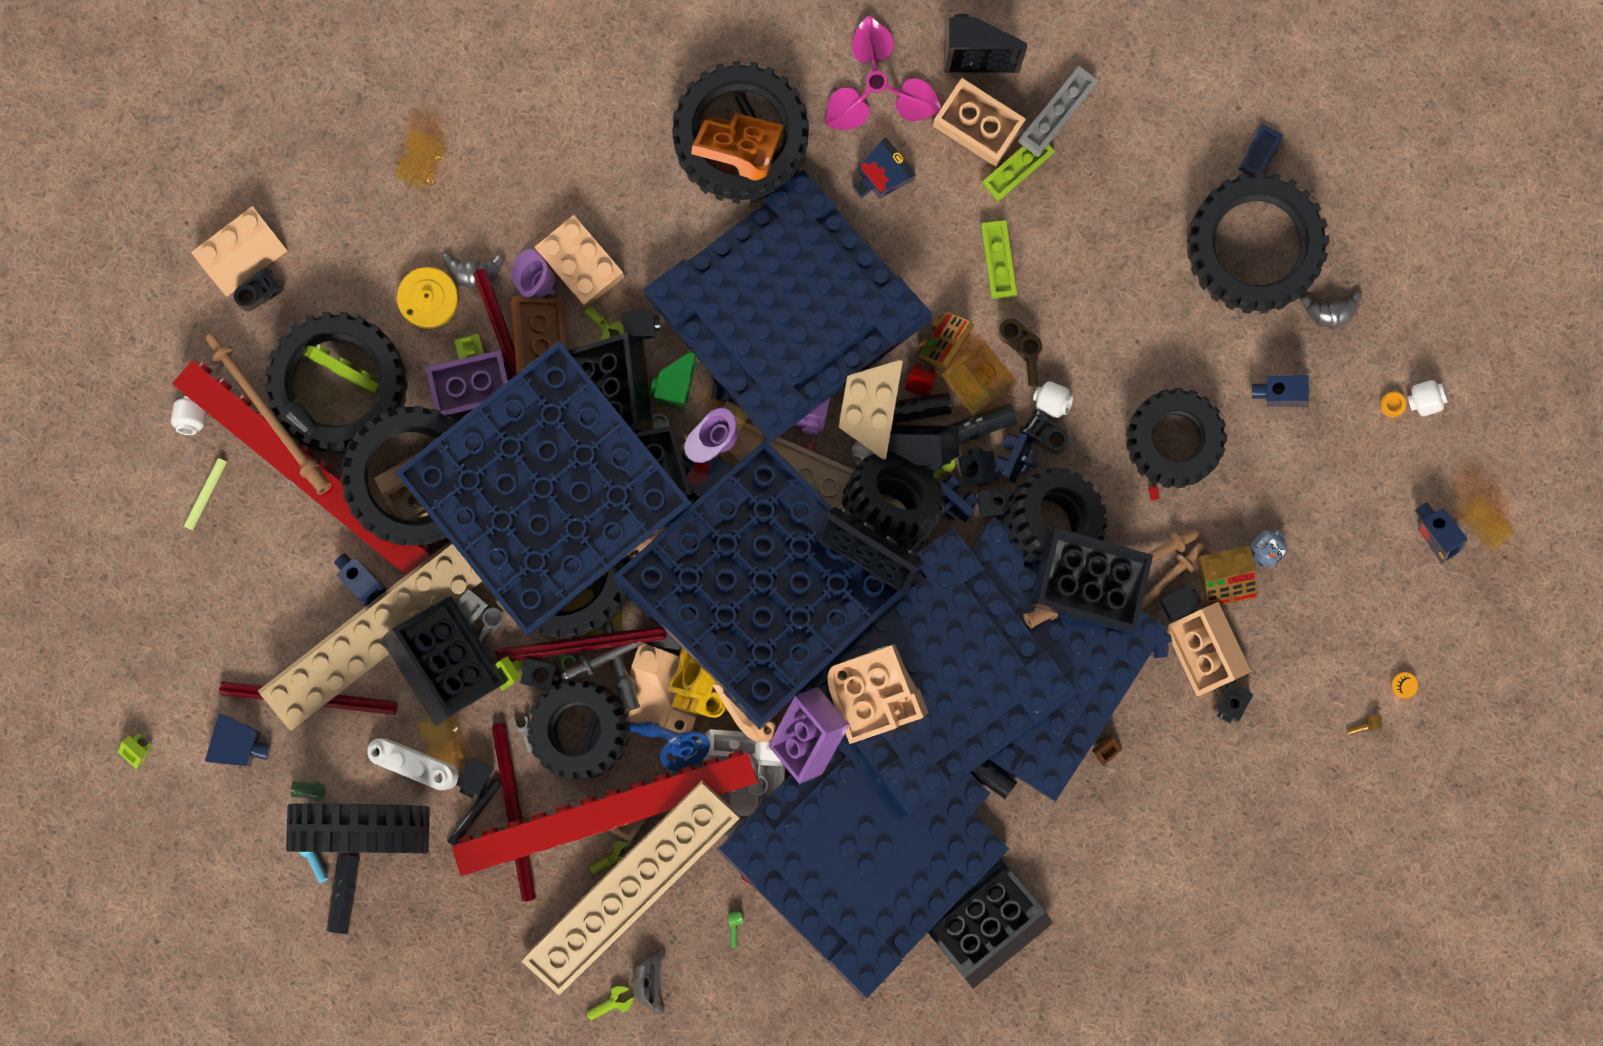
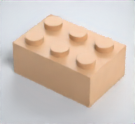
M961 78L935 117L933 127L997 167L1024 126L1026 119Z
M574 215L535 246V250L541 255L547 265L554 270L555 275L584 309L591 306L624 278L621 269Z

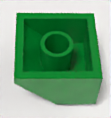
M690 352L660 371L658 379L653 378L650 393H652L656 404L686 410L696 365L695 353Z

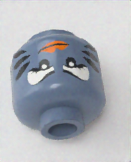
M1269 530L1261 531L1250 544L1253 560L1263 568L1267 566L1275 567L1288 552V548L1284 543L1287 540L1285 536L1277 530H1274L1273 533Z

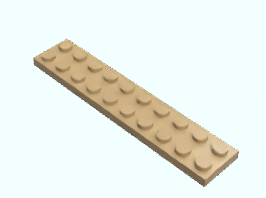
M449 541L258 690L259 694L286 727L292 731L389 655L380 639L392 628L449 596H452L455 602L458 601L468 589L472 590L482 580L451 541Z
M702 780L522 957L521 962L555 993L560 995L740 819V815Z

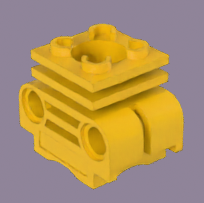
M683 648L680 652L678 669L671 678L667 690L676 694L672 706L686 712L712 718L719 717L724 711L729 712L713 686L716 681Z

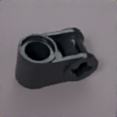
M271 267L262 269L235 289L234 300L242 310L252 311L284 291L285 287L282 284L279 285L272 275L273 270ZM266 280H267L268 283L271 285V287H269V286L266 284V282H265ZM252 293L253 299L249 303H242L241 296L243 294Z
M1034 409L1031 412L1032 417L1024 427H1020L1019 431L1028 435L1030 440L1038 443L1047 451L1053 454L1062 453L1068 444L1067 433L1043 413ZM1058 435L1063 439V444L1059 447L1052 446L1049 438Z

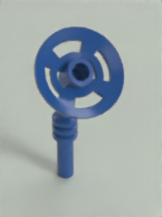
M627 721V723H630V731L627 732L640 733L645 737L656 738L659 736L669 740L660 754L663 766L669 770L679 771V769L691 765L695 766L709 752L710 741L701 732L691 731L679 734L660 726L657 722L643 721L642 723ZM692 737H699L702 742H695ZM671 752L675 756V760L667 759L666 755Z

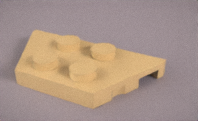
M896 360L847 375L838 427L882 459H886L902 360Z

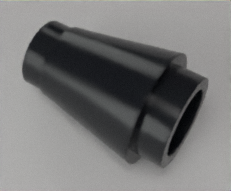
M296 399L280 413L284 417L283 420L307 437L319 427L302 402L299 403Z

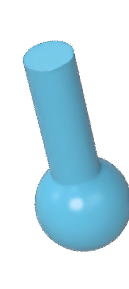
M299 852L301 856L307 857L318 882L323 883L327 881L328 876L319 860L317 852Z

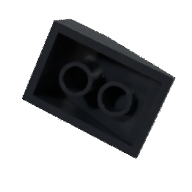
M892 424L888 450L916 465L926 466L928 470L942 469L943 465L951 464L952 460L960 456L958 426Z

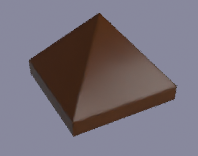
M1110 734L1099 739L1095 743L1092 752L1101 765L1104 766L1122 748L1114 736Z

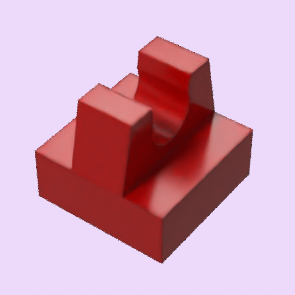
M916 363L911 369L905 390L922 396H929L936 378V370L933 368L929 372L921 370V364Z

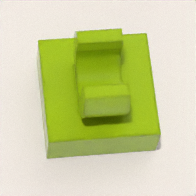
M479 333L454 340L459 360L484 354Z
M507 656L495 664L506 681L500 687L501 691L506 690L521 679L518 671L524 667L519 660L512 663Z
M141 734L135 735L134 738L126 737L118 750V753L135 769L143 764L152 746L151 743H148L145 747L138 744L142 737Z

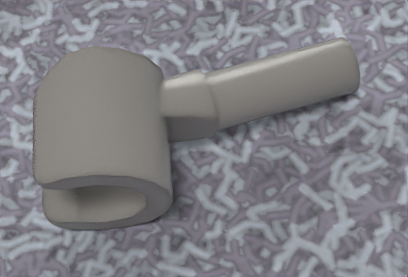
M524 716L526 725L523 728L518 727L517 720L514 719V726L517 731L521 732L527 752H532L533 746L528 743L527 738L530 735L529 728H527L528 718Z

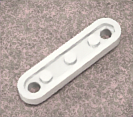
M386 738L374 739L368 746L369 759L381 767L437 790L452 789L457 783L458 774L456 769L446 762ZM440 774L443 776L442 781L440 780Z

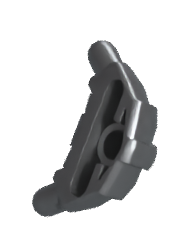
M445 253L443 260L448 267L450 275L456 281V285L467 287L470 290H477L478 287L473 272L485 268L490 282H492L500 272L499 268L505 262V256L498 254L493 261L490 260L487 263L477 260L465 262L455 260L451 253Z
M1357 290L1346 300L1331 299L1326 302L1313 301L1308 295L1304 294L1300 297V302L1306 308V313L1317 323V326L1336 329L1339 326L1350 323L1358 309L1362 293Z
M658 950L654 955L645 959L640 966H637L634 977L631 979L636 999L640 1000L644 1006L653 1010L658 1015L664 1012V1007L660 1003L661 998L659 997V971L662 965L660 962L666 956L663 950Z

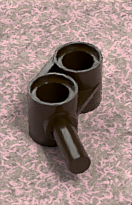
M1006 319L998 330L999 339L1019 353V356L1026 362L1028 386H1038L1036 361L1039 360L1038 355L1042 350V342L1018 320ZM1006 326H1012L1016 329L1017 335L1012 338L1007 337L1003 329ZM1032 342L1036 346V352L1032 354L1025 352L1023 344Z

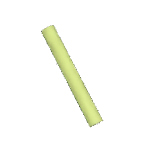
M217 458L184 527L192 531L194 530L227 464L226 461Z

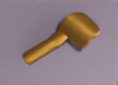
M1367 716L1368 724L1346 729L1347 734L1379 730L1382 726V717Z

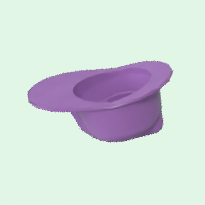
M527 249L517 256L511 272V279L516 288L525 298H543L547 294L554 295L556 293L553 288L556 280L554 270L547 265L537 251Z
M717 408L705 416L686 438L684 449L685 454L690 460L703 463L711 460L720 452L730 450L734 446L738 434L736 419L733 413L725 408Z

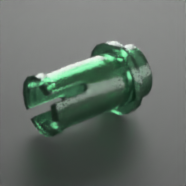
M316 781L315 784L292 782L291 790H294V792H291V798H309L315 802H318L319 799H324L325 785L320 784V781Z

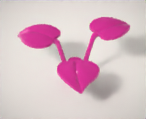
M870 16L860 23L852 40L854 57L861 63L872 60L873 72L868 75L866 81L868 88L865 89V92L860 97L857 91L852 88L836 90L831 95L827 105L825 124L828 127L838 130L859 127L867 120L870 114V109L863 100L870 92L878 94L882 93L885 89L900 96L896 101V108L900 116L908 121H921L941 110L937 94L923 80L915 78L906 80L903 83L902 91L887 84L886 76L877 70L876 60L888 58L893 50L894 42L890 32Z

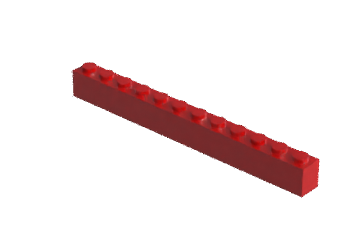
M191 360L174 380L172 385L405 575L431 556L429 553L432 549L427 545L407 546L392 544L366 531L361 526V523L352 516L351 510L344 500L343 486L340 483L341 475L335 478L329 473L332 468L322 459L318 461L319 469L332 485L325 493L317 494L308 479L300 475V464L260 411L256 413L250 408L252 402L241 393L238 397L231 393L230 389L232 386L220 377L217 381L209 375L213 370L202 361L196 364ZM300 442L298 446L307 458L315 461L310 457L312 451Z
M743 749L728 754L730 759L721 762L718 757L704 761L705 767L695 769L694 765L679 769L680 774L670 777L669 773L654 777L655 782L645 785V781L629 785L631 790L621 793L620 788L606 792V798L597 801L595 796L580 800L581 806L571 808V804L555 808L557 813L547 816L546 812L531 816L532 821L524 824L521 819L507 823L508 829L499 832L497 827L482 831L483 837L473 839V835L457 839L459 844L451 847L460 876H465L671 811L702 780L718 795L760 783L752 754H744Z

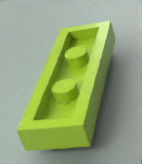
M1048 145L1042 154L1037 157L1022 146L983 180L981 184L999 202L1055 153V150Z
M1003 220L981 223L991 300L1017 296L1007 222Z
M319 344L316 347L306 346L303 355L362 389L375 393L379 384L372 380L374 377L372 374L362 369L359 372L351 368V362L342 357H338L337 360L329 356L331 351Z

